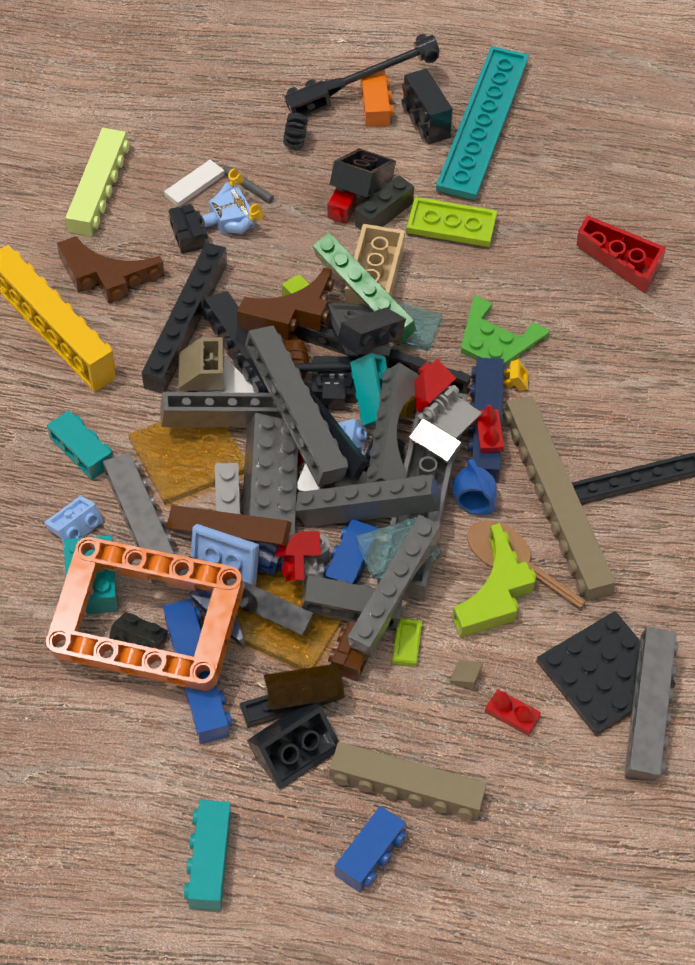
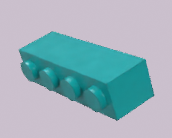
M199 800L198 809L193 810L192 824L196 825V832L190 835L189 847L193 849V857L187 860V874L191 875L190 883H185L184 899H188L189 909L221 911L231 821L230 802Z

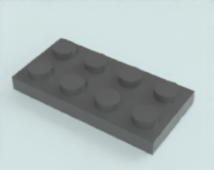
M327 303V310H330L329 319L337 336H339L341 322L372 312L363 304ZM389 343L356 354L343 346L345 353L353 356L370 353L389 355L391 350Z

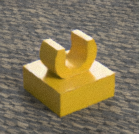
M519 359L511 361L510 369L503 371L504 375L509 379L503 380V383L507 388L516 386L520 392L528 390V370Z

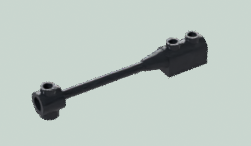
M420 34L417 36L416 41L413 42L414 49L344 78L320 80L318 82L312 79L307 81L305 87L299 90L296 87L288 89L284 99L290 113L309 116L332 106L330 97L346 85L416 56L420 61L425 60L426 63L435 62L439 58L440 50L434 35L426 36L425 34Z

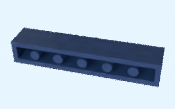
M477 357L476 366L471 368V379L475 380V384H471L470 397H474V402H470V405L477 410H484L489 404L494 410L498 409L502 429L504 359ZM475 420L468 430V434H473V439H468V453H472V458L467 459V467L469 466L468 460L474 459L477 467L488 471L495 479V482L498 483L501 452L480 453Z

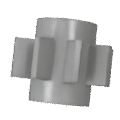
M304 558L305 580H301L303 586L308 575L324 577V564H318L316 558Z

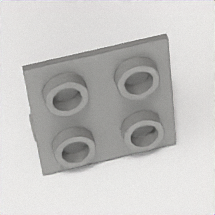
M452 385L448 386L417 418L421 421L422 419L426 420L457 439L482 412L458 397L459 389Z

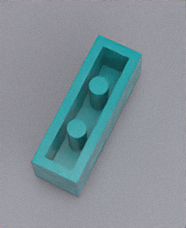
M370 353L350 362L362 425L375 428L376 414L380 403L379 395L383 384L382 377L387 370L385 356Z
M68 410L47 424L50 439L91 481L105 472L103 461L111 459L113 451L106 443L103 444L99 440L97 434L92 429L89 430L85 426L83 420L78 415L75 416Z

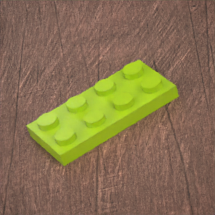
M415 197L406 233L490 247L497 210Z

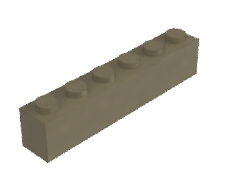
M339 741L329 768V779L338 785L346 786L348 784L358 787L363 792L370 793L373 791L382 794L388 799L398 798L407 801L413 806L423 805L432 808L438 813L448 812L455 814L463 820L473 819L478 821L487 787V782Z

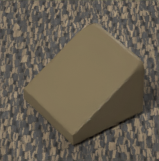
M459 661L450 683L473 691L482 672L483 663Z

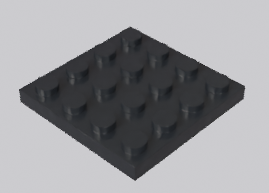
M616 611L537 657L536 662L595 736L631 715L640 640ZM671 679L670 688H675L676 683Z

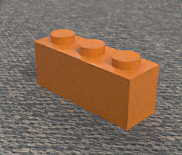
M385 70L360 79L366 127L389 126L390 117H394L393 105H389V102H392L391 90H387V88H390V78L386 76Z

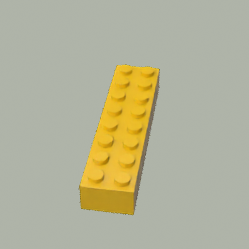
M9 245L1 248L0 294L93 392L116 379L114 370L116 366L112 356L114 352L108 343L104 344L100 340L98 333L87 326L83 317H78L74 313L69 303H64L61 300L59 293L48 286L44 277H39L30 263H25L17 250L14 251Z

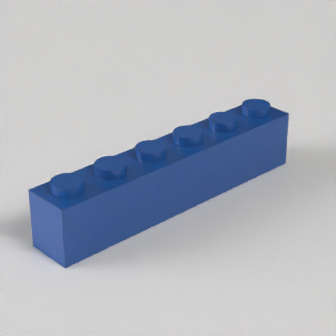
M192 599L164 605V618L174 653L194 657L202 631L198 623L202 621L199 608L193 606ZM201 672L198 678L206 679L210 672ZM217 685L208 691L184 687L199 743L204 744L229 737L228 727H232L230 713L224 712L223 705H226L223 690L218 691Z

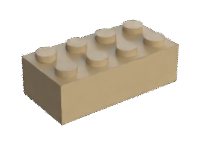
M363 224L354 258L392 297L404 251L405 231ZM346 284L345 304L366 305Z

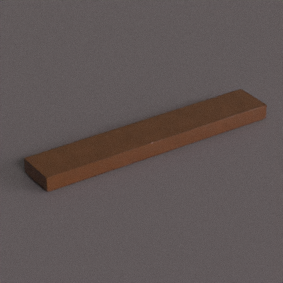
M172 505L166 528L192 533L193 526L199 524L247 541L287 546L292 522Z

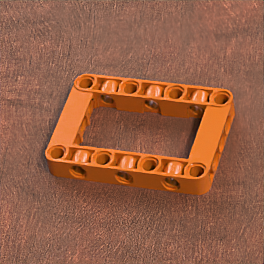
M85 537L76 545L46 638L47 647L60 660L202 691L211 690L218 683L243 594L244 582L241 573L237 568L228 565ZM95 550L92 555L85 556L87 551ZM134 560H142L137 566L131 565ZM105 569L120 572L121 575L146 581L153 579L167 582L170 586L194 591L201 589L212 592L194 657L78 632L82 619L87 614L85 609L89 596L93 595L94 592L92 587L97 572ZM183 569L189 570L186 575H178V573ZM229 579L236 580V582L231 586L225 585L226 581H228ZM66 640L63 647L56 648L59 641ZM109 650L114 651L111 657L103 658L105 652ZM162 661L158 668H150L153 662ZM201 672H210L206 679L198 678Z

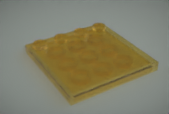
M161 422L128 434L129 441L164 505L215 486V463H238L239 476L244 474L245 458L227 428L161 427Z
M280 569L275 576L261 572L257 578L256 587L301 607L302 581L285 582V576ZM241 607L238 608L237 612L247 646L297 669L316 667L344 621L315 615L303 637Z

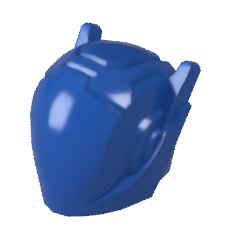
M469 459V466L462 469L452 481L456 504L460 508L465 509L469 514H492L495 512L497 503L495 479L488 471L477 467L474 459Z

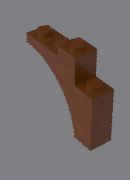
M77 236L57 243L59 258L78 293L99 286L108 303L128 297L127 289L165 276L164 265L160 256L137 261L116 260L90 250Z
M323 268L312 283L289 295L275 298H249L244 296L237 310V327L254 330L274 325L277 333L281 335L282 339L288 340L291 332H295L297 326L320 331L323 323H327L330 316V310H327L328 291L332 292L335 282L332 279V269Z

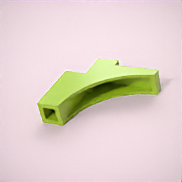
M500 523L490 527L488 536L493 552V569L490 576L474 596L453 607L452 619L460 638L515 621L516 613L519 610L515 597L532 593L534 584L537 581L534 570L529 569L527 562L519 563L516 552L512 551L509 546L510 539L508 533L502 530Z

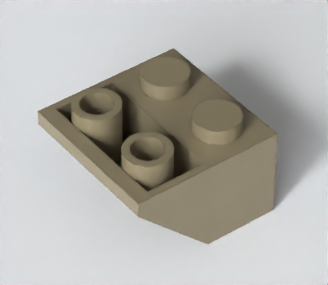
M223 337L199 338L179 352V391L224 390Z

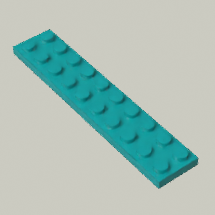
M494 46L490 47L437 181L436 191L476 200L527 66L529 54Z

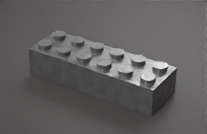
M255 413L247 426L242 514L288 520L292 522L289 534L291 535L295 534L298 447L284 420L281 418Z

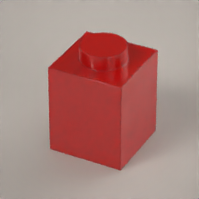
M335 189L327 204V218L347 224L356 208L355 193L350 191L342 192Z

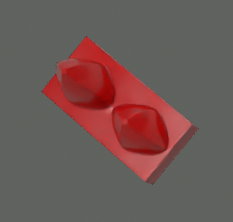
M489 404L484 410H479L482 414L476 419L480 453L503 452L504 444L499 410H494Z
M499 689L496 690L485 707V713L529 736L541 717L540 711Z

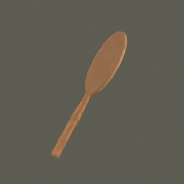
M480 521L469 528L467 535L468 544L477 558L493 568V552L488 536L490 527L499 523ZM500 523L502 530L508 533L510 539L509 546L512 551L516 552L519 563L526 561L529 569L534 570L538 580L580 609L583 608L586 601L530 563V550L526 541L515 530Z

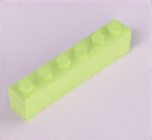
M108 128L101 129L65 217L67 232L92 237L95 228L98 229L100 215L105 212L106 200L111 197L112 185L117 181L118 169L122 168L124 154L129 151L130 142L127 141L125 131Z

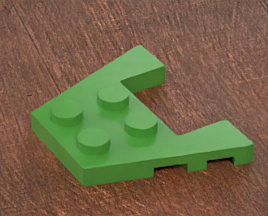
M475 295L461 345V353L474 360H477V357L504 359L505 368L511 361L518 359L521 353L527 349L531 350L540 340L547 339L550 330L532 322L522 337L517 336L484 320L492 309V303Z

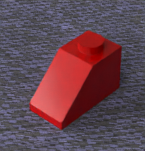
M438 359L432 364L426 362L418 370L420 375L414 380L416 410L419 413L456 379Z

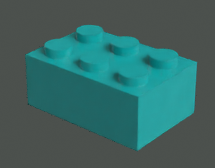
M112 535L92 537L113 542ZM83 538L64 539L65 579L76 545ZM95 550L87 551L85 556L92 555ZM103 569V571L96 574L92 587L94 592L93 595L89 596L85 609L87 614L118 612L116 572Z

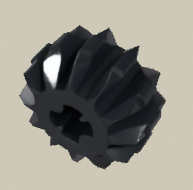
M290 113L288 115L283 139L285 146L294 149H301L303 147L308 126L307 116L299 113Z

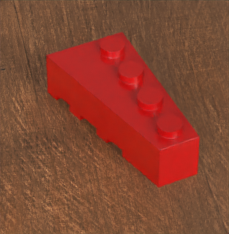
M588 215L578 230L576 244L643 293L647 292L662 265L666 249L662 245Z

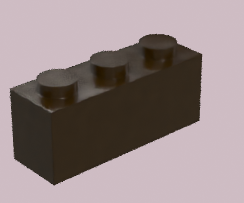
M338 663L264 675L266 698L270 710L345 698L342 673Z

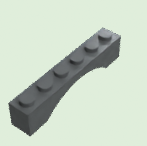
M400 363L388 368L382 377L383 384L379 395L380 403L376 414L377 421L373 432L374 439L370 451L371 457L366 483L402 479L405 477L406 470L402 463L397 443V423L404 404L415 395L414 380L419 374Z
M418 515L349 633L350 648L372 658L385 635L392 615L406 588L419 568L431 556L441 538L440 524Z

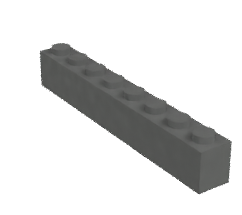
M274 325L249 330L245 346L317 486L342 481L348 469L347 459L342 456L337 440L332 437L328 423L323 420L318 404L314 403L309 387L304 384L299 369L295 367L290 352L286 350L281 335L277 333Z

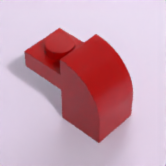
M303 531L289 535L287 546H277L275 558H284L282 572L285 576V582L305 580L304 558L321 556L320 531Z

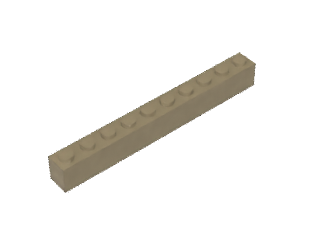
M533 396L508 401L506 411L503 412L506 425H510L512 440L514 443L517 442L519 456L522 461L525 460L528 477L533 479L535 493L538 498L541 497L544 514L549 516L551 520V530L554 535L558 536L560 551L568 559V569L571 574L575 575L579 594H583L586 602L613 595L616 581Z

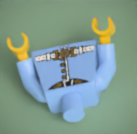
M232 169L228 174L230 182L227 181L218 194L209 201L210 213L201 216L205 227L216 224L221 234H243L246 230L255 228V219L260 221L264 218V213L261 211L262 208L258 204H253L250 207L239 187L234 186L235 184L243 183L244 178L238 170Z

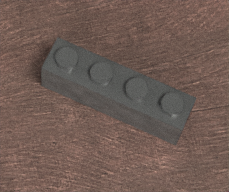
M308 575L303 586L301 608L315 615L356 623L376 588H372L369 585L351 584L345 580L326 579L320 575ZM403 596L392 615L387 629L395 630L401 619Z

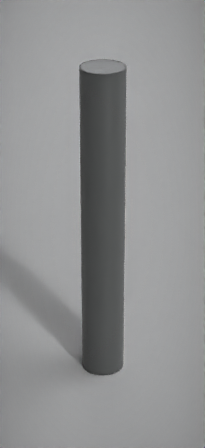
M227 165L224 166V174L228 176L232 168ZM243 176L244 181L241 185L267 202L271 203L274 196Z

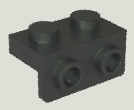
M125 612L112 623L109 639L156 649L167 638L168 630L156 623L143 620L135 614Z

